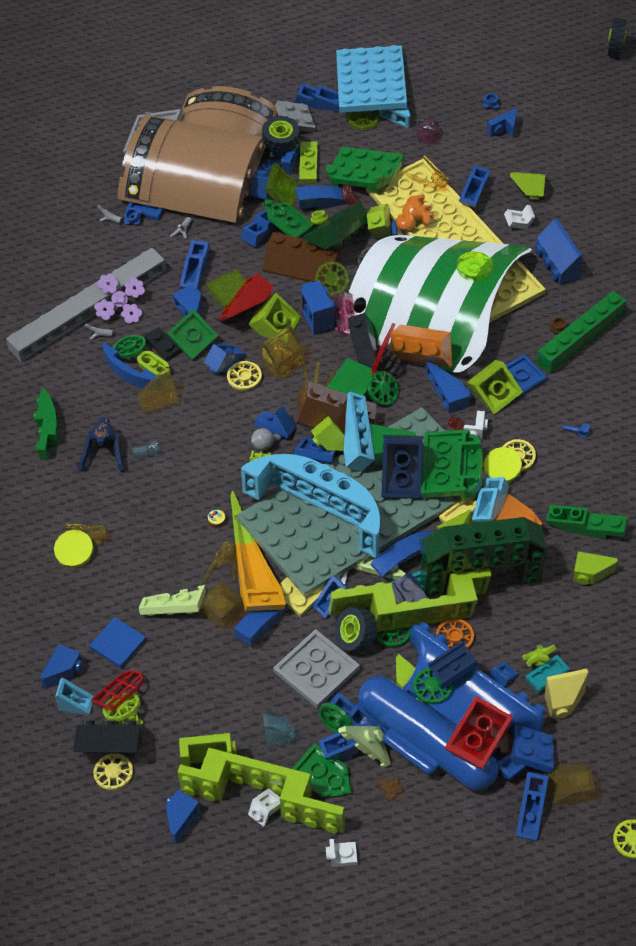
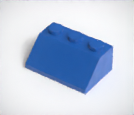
M555 219L537 237L535 252L538 256L542 257L543 264L551 271L552 278L557 280L559 285H563L579 279L582 255L558 219Z

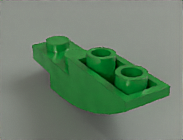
M41 389L40 396H37L36 400L38 409L34 412V422H37L40 438L39 442H36V453H39L40 460H48L50 445H58L59 428L53 402L47 391Z
M550 505L546 517V523L564 531L604 540L607 539L608 535L625 537L629 522L628 516L589 513L588 508Z

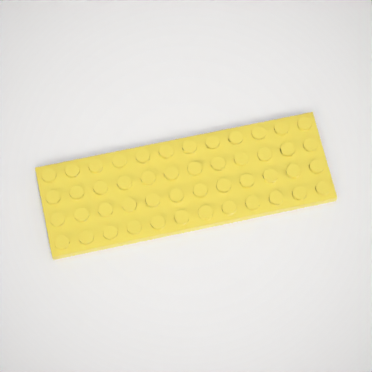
M424 158L399 170L390 187L386 185L383 188L376 189L377 193H370L369 188H366L367 193L378 205L388 203L390 218L393 221H396L398 215L402 214V209L410 196L424 194V205L431 206L429 209L434 213L435 217L427 229L424 227L422 220H415L413 229L409 231L403 230L405 235L503 244L467 204L459 202V195ZM518 259L513 262L501 280L492 304L489 323L545 294L546 289Z

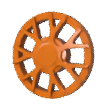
M453 618L445 620L438 626L436 635L439 633L447 634L445 638L450 642L448 645L449 649L453 647V644H458L463 639L469 641L465 645L469 648L474 640L472 627L462 619ZM457 623L462 624L461 629L456 627ZM449 624L451 628L447 630L444 626ZM469 630L470 634L463 636V632Z

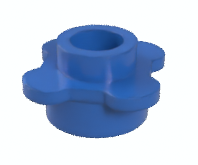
M489 93L483 97L484 108H499L498 102L500 98L496 94Z
M135 208L127 209L124 215L126 218L124 223L126 225L140 224L142 211Z

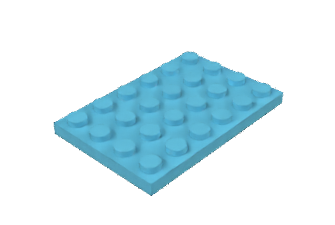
M392 45L389 47L376 46L374 48L361 47L357 49L336 50L340 113L407 108L402 46Z

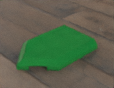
M265 199L268 220L286 235L301 238L314 227L312 222L289 203L281 202L279 204Z
M315 743L292 768L293 770L311 775L312 792L321 798L351 794L347 765L339 760H326L322 749Z

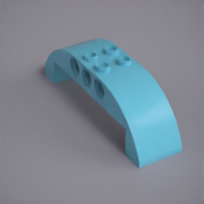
M275 454L261 457L245 464L241 468L243 493L260 500L272 484L359 527V550L374 558L378 556L380 548L379 510L373 496L356 480L348 477L343 472L330 468L326 464L292 454Z

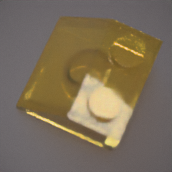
M291 325L261 344L263 367L276 379L286 376L293 368L301 366L305 361V349Z

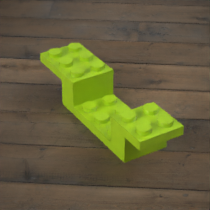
M490 568L468 572H454L450 574L445 591L446 595L437 599L424 598L417 602L404 601L396 604L391 583L385 584L380 582L366 587L359 585L352 589L339 588L331 592L328 608L330 617L338 616L345 608L350 607L366 608L375 616L377 632L407 628L413 625L419 626L422 622L433 624L453 618H470L477 603L476 595L486 593L491 578Z
M208 748L201 770L181 764L179 766L178 778L181 791L189 796L196 794L203 796L208 801H221L230 779L236 784H250L253 788L259 790L269 788L275 794L281 795V817L288 822H302L310 828L321 827L327 832L334 834L337 832L343 833L344 807L311 799L312 788L311 775L309 773Z

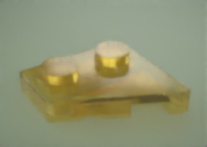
M168 366L158 373L137 394L143 413L179 401Z

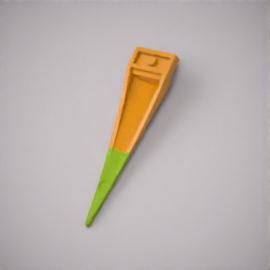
M232 491L231 505L240 595L243 599L245 611L284 609L286 603L281 586L273 575L256 541L237 520L236 515L242 512L235 493Z

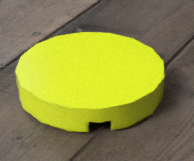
M507 447L496 448L489 452L483 464L484 471L491 478L505 477L507 483L514 481L522 470L520 456L515 450Z
M80 530L66 531L59 536L54 546L57 560L60 564L69 568L82 567L88 563L94 550L90 537Z

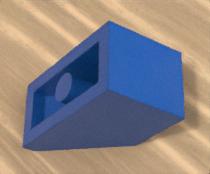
M190 284L173 294L174 306L184 317L193 309L200 315L202 294L198 289H195Z
M213 344L204 363L214 373H226L233 364L242 360L246 353L235 345Z
M58 644L40 676L42 687L48 688L57 685L61 678L66 680L73 679L76 673H79L83 667L81 653Z
M177 790L166 801L171 837L175 844H177L200 812L199 802L180 790Z

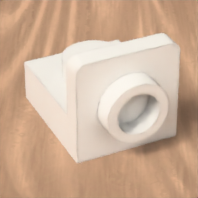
M268 788L252 800L248 815L262 826L266 825L269 816L281 808L280 797Z
M329 839L330 846L326 847V858L331 860L332 867L357 865L356 842L334 844V839Z

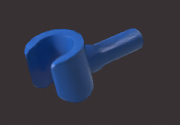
M586 423L582 424L580 428L563 425V430L573 431L582 438H586L591 432L589 431L590 425Z

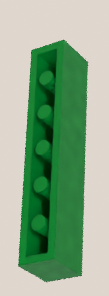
M614 291L609 293L539 349L537 365L549 374L554 372L625 314L627 300Z

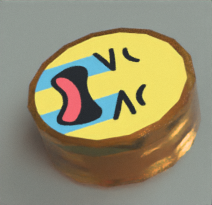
M221 509L211 510L207 514L208 525L215 529L223 527L226 524L225 512Z

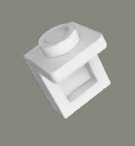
M526 205L523 211L507 209L504 214L509 227L528 229L535 218L530 205Z
M477 411L475 426L464 425V430H470V434L477 436L480 440H482L483 430L487 431L488 419H484L485 411Z

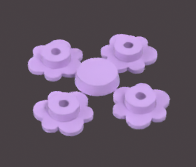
M113 274L102 275L97 286L102 289L103 293H113L112 302H107L103 299L101 302L96 303L94 306L97 311L96 315L102 317L103 320H108L115 313L113 310L114 305L117 307L123 306L121 316L127 324L138 322L142 311L137 308L136 304L129 305L126 303L128 300L127 296L137 298L139 295L144 294L143 282L138 281L135 277L130 278L129 282L125 283L126 289L124 293L116 291L118 281L115 280Z

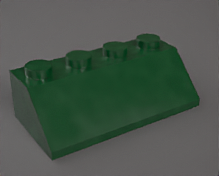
M361 201L334 214L302 238L304 241L321 248L328 249L333 246L335 249L350 239L351 236L358 233L359 230L366 227L365 223L368 222L367 212Z

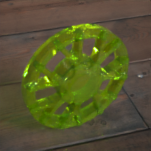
M377 110L355 112L357 113L356 116L352 114L353 112H348L347 115L350 126L358 130L371 129L379 121Z
M338 262L324 263L319 267L315 276V281H319V276H325V282H321V284H323V287L326 283L330 285L328 289L329 295L342 293L349 282V274L346 268ZM332 264L337 265L336 272L331 270ZM325 266L329 270L326 274L322 271ZM343 270L345 275L339 277L338 272ZM340 279L345 281L344 286L338 284ZM337 285L338 291L333 292L332 286Z

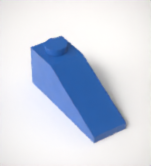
M426 362V374L447 412L450 414L469 407L471 399L469 389L465 388L461 381L432 362Z
M527 772L516 836L537 840L549 782L548 775Z

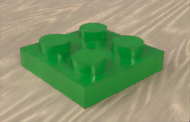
M194 309L166 334L191 361L218 337V334Z

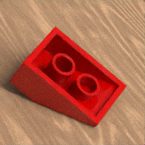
M258 273L248 277L217 320L221 322L259 303H263L264 300L268 301L273 294L271 291L274 286Z
M475 696L444 749L483 769L511 727L513 716Z

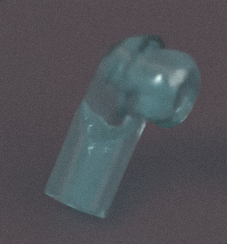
M152 441L150 445L133 447V456L158 454L161 450L160 443Z

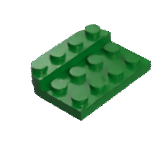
M342 147L332 165H327L326 173L333 187L340 188L341 184L369 188L370 193H377L376 189L392 185L405 161L404 154Z
M470 430L425 432L421 479L422 498L461 496V500H467L478 496L482 485L483 449L480 438L470 434Z

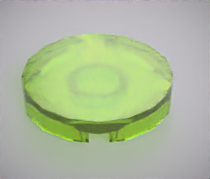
M477 251L467 252L457 260V271L464 279L468 280L470 278L473 281L484 280L492 274L493 261L485 253Z

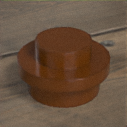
M556 317L550 323V329L555 334L561 333L568 327V323L563 317Z

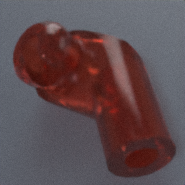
M350 185L342 187L343 200L350 205L360 201L354 197L353 189Z
M454 416L449 418V426H453L454 430H464V423L461 418Z

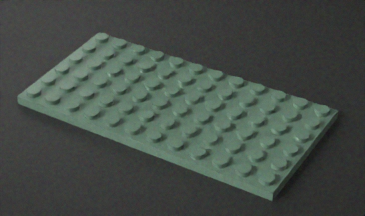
M422 407L389 426L390 428L415 432L416 436H422L423 450L425 432L445 431ZM344 453L335 457L332 462L325 463L330 468L343 472L348 477L356 480L373 496L380 514L379 552L440 516L461 500V496L422 498L421 495L420 498L381 497L382 465L374 466L372 462L363 471L347 468ZM483 469L481 488H484L486 478H491ZM282 489L236 515L238 522L304 597L326 585L332 575L339 577L356 567L358 563L372 557L359 550V527Z

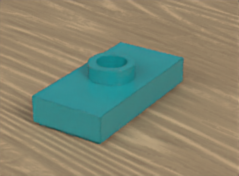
M556 655L526 675L525 680L539 694L546 688L547 677L568 673L570 668Z

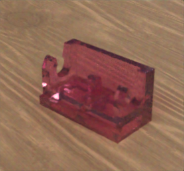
M346 292L340 293V295L332 294L336 307L337 327H335V331H350L348 318L354 316L352 294Z

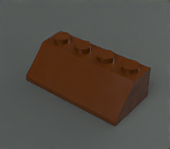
M273 232L267 244L262 271L306 282L320 280L323 286L330 287L341 262L340 247L334 249L332 246L324 249L301 238Z
M308 381L298 393L296 424L314 429L329 416L345 434L347 394ZM366 401L369 424H374L376 404Z

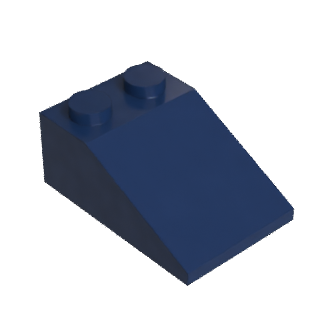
M383 435L381 497L420 498L422 436Z

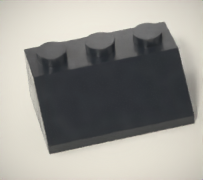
M82 720V724H78L76 727L73 752H138L142 749V724H137V720H124V724H116V720H103V724H95V720Z

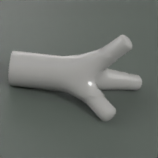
M100 205L97 206L105 215V217L100 219V222L111 220L118 224L122 222V217L110 213Z
M187 217L181 225H178V229L170 237L172 238L182 233L184 239H187L186 232L192 219Z
M87 323L85 324V327L94 332L90 340L98 336L112 337L113 330L96 328Z

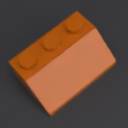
M399 325L391 332V350L400 360L420 363L430 361L439 366H452L451 332L407 325Z

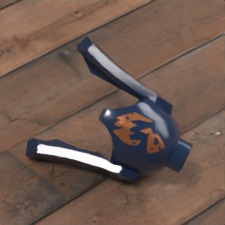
M100 418L99 422L93 426L92 431L88 432L77 469L84 471L82 469L89 466L93 440H96L98 445H103L107 439L115 441L116 467H118L119 471L125 469L119 433L115 432L113 426L110 425L108 418Z

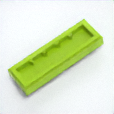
M318 142L300 143L299 183H317Z

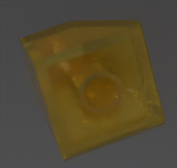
M219 581L204 596L199 612L224 630L245 607L241 595L222 581Z
M586 761L554 765L551 773L545 772V775L549 776L548 791L551 806L594 801L596 789L592 771Z

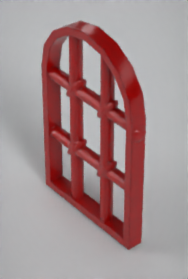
M135 670L120 674L91 699L92 703L113 712L142 686L144 682L142 674ZM133 675H138L130 684L127 683ZM117 682H119V684H118L114 689H112L111 691H108V690H109L111 687H113ZM122 685L126 686L119 694H115V691ZM129 688H132L125 696L122 697L123 693H125ZM107 693L100 701H97L103 694ZM109 696H113V699L111 701H109L107 704H103V702ZM117 699H120L116 704H114L112 707H110V705H111L114 701H116Z

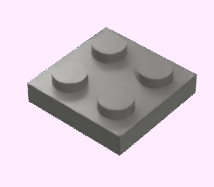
M277 100L275 107L278 116H288L298 123L300 131L314 132L316 127L308 105Z

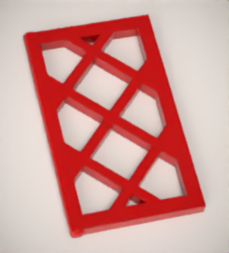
M392 323L379 349L370 372L372 375L375 373L387 348L391 332L396 325L395 323Z

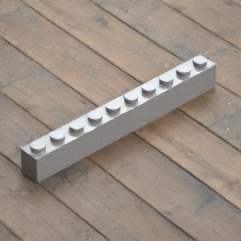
M150 248L133 260L128 261L125 265L110 273L118 281L116 291L125 293V283L129 282L132 277L142 281L144 285L166 271L165 260L153 248ZM97 281L7 337L8 349L20 362L24 361L94 317L97 312L94 308L95 304L103 299L107 302H112L113 293H103L102 289L98 288Z

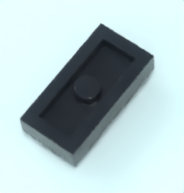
M159 327L144 336L146 342L165 361L181 353L180 348Z

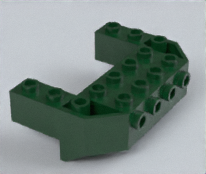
M525 517L444 526L432 534L419 539L422 552L420 581L423 592L426 596L431 597L443 595L446 574L448 572L458 573L464 570H480L488 567L498 568L512 564L517 565L521 584L532 585L541 582L548 551L542 526Z

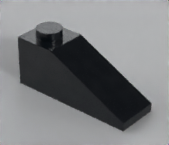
M366 313L349 317L350 335L357 361L372 368L377 357L373 322Z

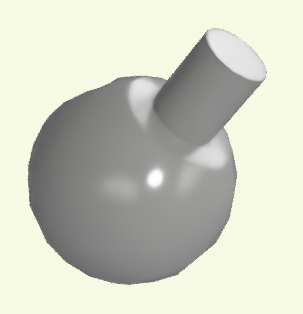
M260 428L253 432L251 443L255 449L266 451L272 447L274 441H280L281 436L272 434L266 428Z

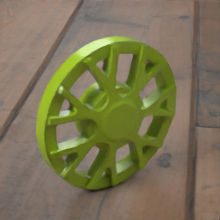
M134 693L113 712L103 708L104 717L107 720L116 721L127 719L139 709L140 699ZM117 699L116 701H114V702L110 705V707H112L114 704H116L120 699Z

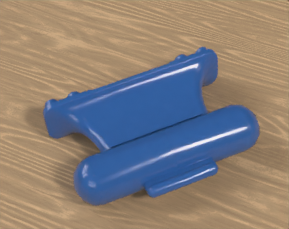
M422 622L419 626L413 625L410 629V644L418 651V660L411 678L401 688L387 677L381 675L370 677L363 682L358 692L359 705L374 720L388 729L383 736V741L423 772L432 774L439 767L466 788L473 791L485 790L494 783L499 773V765L494 755L491 756L485 767L480 769L444 749L475 696L512 715L513 719L510 728L514 724H518L542 732L545 723L543 715L546 713V709L540 704H536L533 707L528 703L529 697L525 693L519 692L516 695L476 667L452 683V692L445 701L439 704L422 702L414 693V679L420 671L429 668V662L449 650L446 645V638L441 634H437L434 637L429 633L431 628L426 623ZM430 672V677H436L433 672ZM424 675L420 677V679L423 681H426V679H428ZM424 685L416 686L417 690L424 689ZM441 685V689L448 691L449 686H447V687L444 688V687ZM425 692L423 697L429 699L431 694ZM439 692L435 694L436 699H439L442 697V695Z

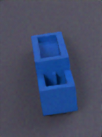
M301 83L294 103L308 105V108L339 111V94L321 85L316 89Z
M474 165L459 202L476 207L489 179L490 170Z
M322 185L295 188L300 210L311 207L321 210L351 203L347 190L343 188Z
M266 209L255 215L254 222L243 227L241 240L253 247L262 243L277 228L268 220Z
M191 240L189 253L185 259L180 288H185L191 284L195 289H198L211 249L209 242Z
M285 605L284 609L250 611L234 628L235 637L251 647L261 635L264 636L287 609V606Z
M340 692L329 702L342 708L349 715L353 726L356 724L358 726H379L383 734L388 731L387 728L368 715L358 703L354 705Z

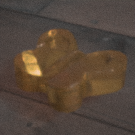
M393 776L391 779L382 778L378 780V787L385 790V800L387 802L393 801L396 795L402 794L403 788L401 785H398L397 777Z

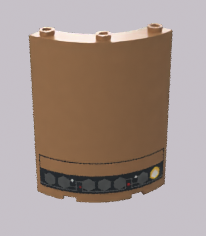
M213 86L212 89L205 90L201 88L187 95L182 107L184 114L181 121L262 137L264 123L269 118L271 119L276 116L277 110L273 103L263 97L259 99L252 96L249 91L234 87ZM263 153L255 161L252 175L258 169ZM251 179L248 180L244 198L250 192Z
M145 114L138 123V131L134 130L126 150L122 165L125 167L124 177H120L117 199L234 223L242 218L244 214V207L242 206L247 183L252 177V168L255 161L264 150L263 137Z

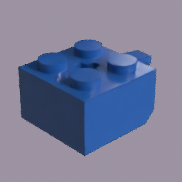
M320 280L302 284V313L313 334L317 335L334 329V322L336 321L334 310L336 307L333 299H329L326 286L323 287Z

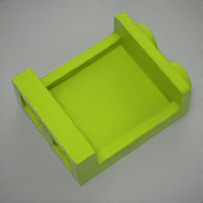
M230 733L179 738L180 758L184 766L192 767V764L203 763L208 748L237 755L235 741H231Z

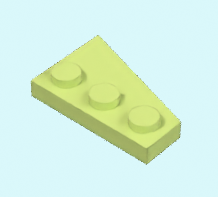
M205 585L198 586V590L191 592L183 589L180 590V593L172 596L164 593L145 597L139 606L140 615L147 614L153 616L165 613L173 615L175 613L186 612L187 614L199 612L206 593Z

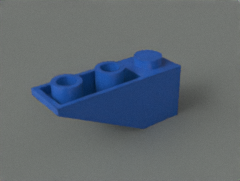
M267 160L255 171L251 177L250 196L267 199L271 194L280 171L281 163H277L275 160Z

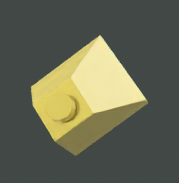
M587 669L547 677L544 697L551 718L557 717L561 719L572 714L586 691Z

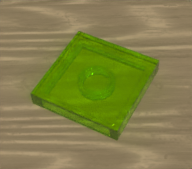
M274 164L271 166L265 192L277 203L285 202L293 207L296 197L295 188L299 184L278 164Z
M234 269L206 283L205 286L224 310L246 280L237 269Z

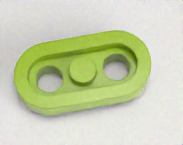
M143 351L138 355V365L143 370L147 369L160 379L166 378L169 375L168 363L153 352Z

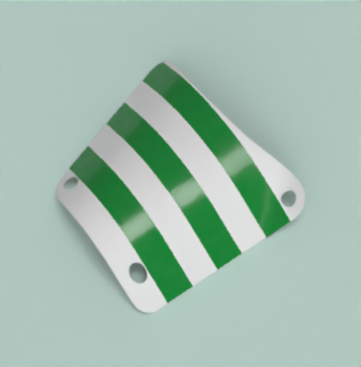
M410 235L385 237L377 241L370 248L361 262L341 313L340 327L343 332L350 334L348 318L366 313L373 322L375 342L380 346L392 323L396 324L394 330L399 325H407L451 332L452 366H436L451 372L464 371L479 358L486 346L490 312L501 280L513 262L532 249L520 245ZM404 237L407 238V240L397 241L395 240V238ZM360 297L364 298L366 301L365 310L362 313H356L353 307L354 302ZM390 338L389 343H388V345H387V348L390 349V350H391V338ZM465 357H472L471 362L463 366L461 364Z

